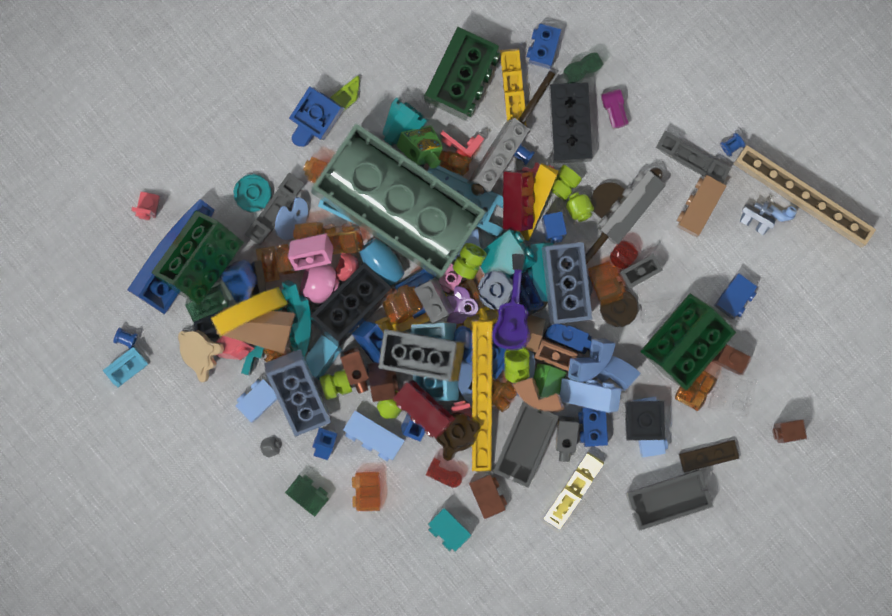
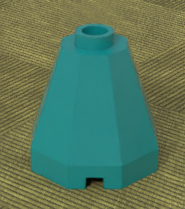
M396 97L391 104L382 132L385 136L383 140L391 146L397 145L401 132L420 129L429 121L427 118H423L424 115L409 103L405 102L403 104L401 102L402 99Z

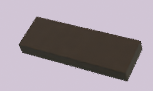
M735 440L678 454L683 473L740 459Z

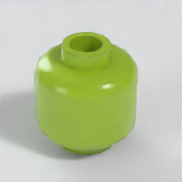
M577 192L569 196L570 200L566 203V208L573 220L582 222L592 216L594 207L587 194H579Z
M393 399L378 401L377 403L380 415L386 419L397 418L402 411L396 406V402Z

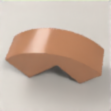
M530 378L513 384L517 394L528 405L548 412L565 410L561 397L558 394L541 399L535 379Z

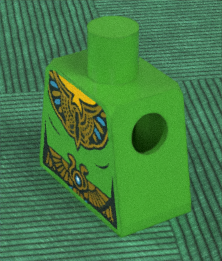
M431 125L401 132L396 146L412 162L417 165L428 163L432 169L439 166V156L443 148Z

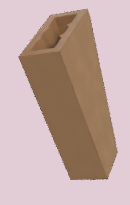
M270 311L222 336L284 353L295 313Z

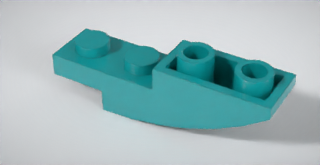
M286 280L282 282V294L288 303L286 309L287 312L295 313L289 336L291 342L289 348L291 353L301 349L305 358L311 333L309 302L307 298L299 295L295 283Z

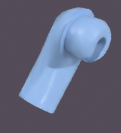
M774 205L769 208L773 211L771 216L780 222L794 219L797 213L796 208L793 206H789L785 210H779Z

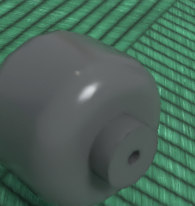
M275 437L262 440L260 445L261 452L268 458L278 455L280 453L279 448H281L280 441H277Z

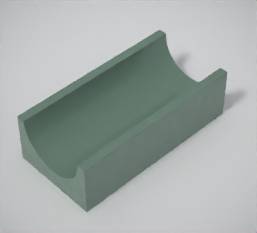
M358 124L354 125L311 189L313 195L437 279L444 275L486 212Z

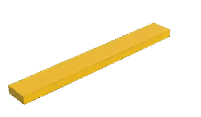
M472 320V419L477 420L480 424V431L477 433L476 441L472 445V471H491L492 320Z

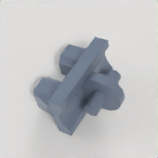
M765 201L763 205L756 202L754 207L746 203L742 210L740 222L749 226L754 218L759 221L755 230L764 235L770 228L773 229L776 220L769 217L773 211L767 208L769 202Z

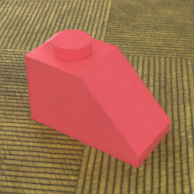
M222 336L215 342L221 343L224 346V351L216 355L220 358L241 360L254 349L253 344Z

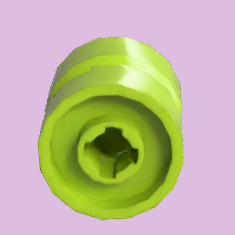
M563 164L558 170L557 177L550 191L566 201L572 193L571 189L576 188L582 181V178Z
M465 243L460 251V256L457 257L452 266L453 270L464 278L474 279L479 266L482 265L487 256L486 252L473 243Z
M526 348L506 350L504 353L505 378L513 383L527 380L530 374L529 351Z
M345 369L336 371L333 376L327 374L319 377L326 400L336 398L339 393L345 395L353 392Z

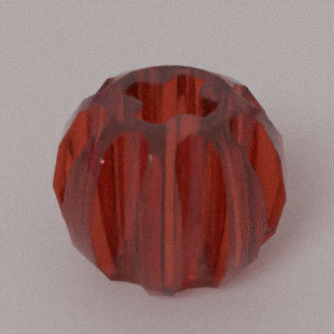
M621 241L610 254L611 262L620 269L630 267L638 256L637 247L629 241Z

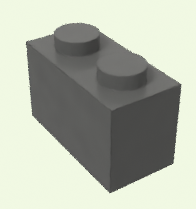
M653 253L619 272L618 275L626 289L629 290L660 273L663 269Z
M436 277L414 289L432 323L454 311Z

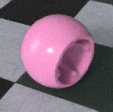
M329 264L305 269L301 281L300 294L310 302L324 303L338 288L339 279L336 278L335 269Z

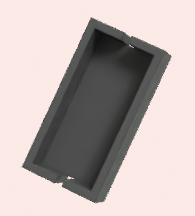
M523 401L493 469V473L507 479L512 476L513 482L529 488L559 416L543 410L539 413V409Z
M698 469L625 493L630 509L635 510L632 515L637 530L641 531L712 508L713 504L708 490H701V487L707 486L702 470Z

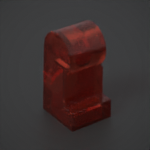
M433 457L425 475L449 487H458L462 482L460 473L440 467L441 461Z

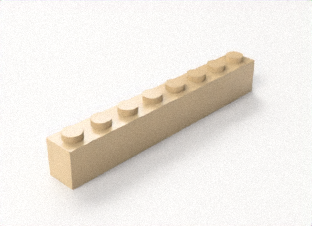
M747 145L733 163L860 248L866 246L876 231L875 228Z

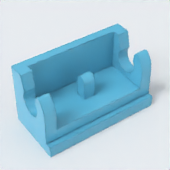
M321 335L305 357L311 374L318 380H320L319 377L325 375L343 350L323 335Z
M132 347L102 371L114 386L116 385L119 388L149 364L138 349Z

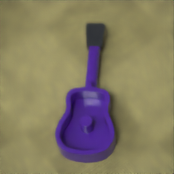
M512 254V267L514 270L511 303H504L499 307V318L492 332L494 343L507 350L523 349L530 340V331L527 325L528 309L519 304L522 271H524L525 256L523 254Z

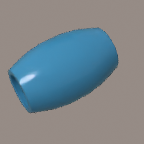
M373 238L359 250L363 263L367 264L389 286L396 283L405 274L401 262L395 253L377 238Z

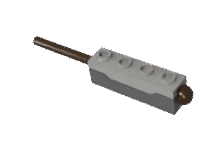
M548 72L519 119L514 118L506 121L467 182L471 185V192L474 195L481 196L492 190L530 130L524 124L553 80L554 72Z
M654 167L650 171H640L634 178L635 183L632 186H628L622 193L624 197L621 201L617 200L611 206L610 210L612 212L608 217L605 215L598 224L600 226L597 230L601 234L585 254L586 265L607 239L614 244H619L663 190L666 184L660 180L663 177L661 169ZM565 279L563 285L568 288L570 282Z

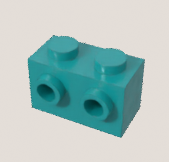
M445 508L428 523L430 526L428 531L435 538L439 535L444 540L442 545L449 552L452 549L456 552L472 536Z

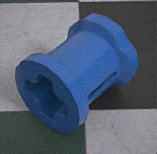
M736 132L732 138L720 143L722 150L729 157L739 148L746 146L743 139Z
M521 143L513 157L515 156L524 162L526 166L535 152L528 150Z
M119 327L114 336L113 343H120L131 349L135 346L138 334H131Z

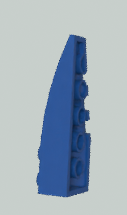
M201 199L166 234L127 289V291L164 315L178 293L151 272L195 211L212 218L215 209Z
M246 260L234 262L226 267L220 275L236 304L250 298L257 280L252 266Z

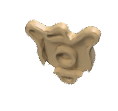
M199 330L181 331L178 335L183 361L195 371L201 383L208 381L209 370L216 367L213 355L221 354L224 351L223 344L212 342L205 333Z

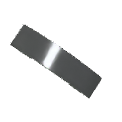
M664 131L655 147L690 170L704 177L708 175L721 183H724L731 170V167L701 153L667 131Z
M289 172L261 214L245 232V235L258 245H261L275 228V221L280 208L286 206L289 209L305 183Z

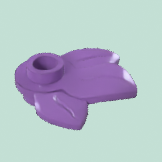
M455 286L454 295L447 296L454 310L449 314L447 322L460 324L467 317H472L478 312L479 306L477 301L470 297L469 291L464 287ZM470 305L472 310H466L465 306Z

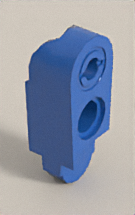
M553 324L546 329L544 337L583 354H586L587 349L591 350L592 336L586 332L562 324Z

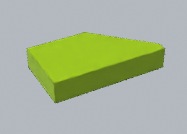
M358 75L330 97L345 108L343 112L357 102L360 80Z

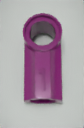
M616 89L602 93V103L608 112L612 129L628 125L621 90Z

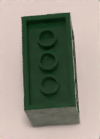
M457 26L424 95L425 102L466 121L468 117L471 118L476 109L475 101L480 100L483 95L484 82L488 84L493 71L491 68L492 66L496 67L500 59L499 45ZM470 57H476L477 60L472 61ZM466 73L469 77L463 78L462 74ZM453 91H460V94L454 95Z
M195 211L151 273L176 293L200 305L244 242L219 221Z
M690 293L640 352L667 378L687 391L731 340L736 331L711 306Z

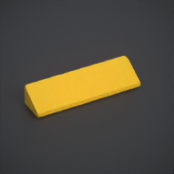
M542 163L537 171L533 185V229L519 231L527 241H529L558 174V170Z

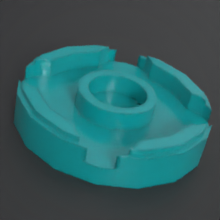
M256 174L246 175L235 184L233 190L237 205L250 213L263 210L272 197L269 183L262 176Z

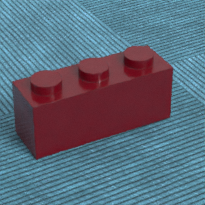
M503 171V229L517 231L533 229V171Z
M414 380L408 381L393 398L400 410L406 411L414 423L420 424L424 428L425 433L435 439L440 437L455 420L446 409Z

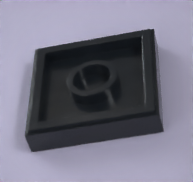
M664 401L625 402L626 441L665 440Z

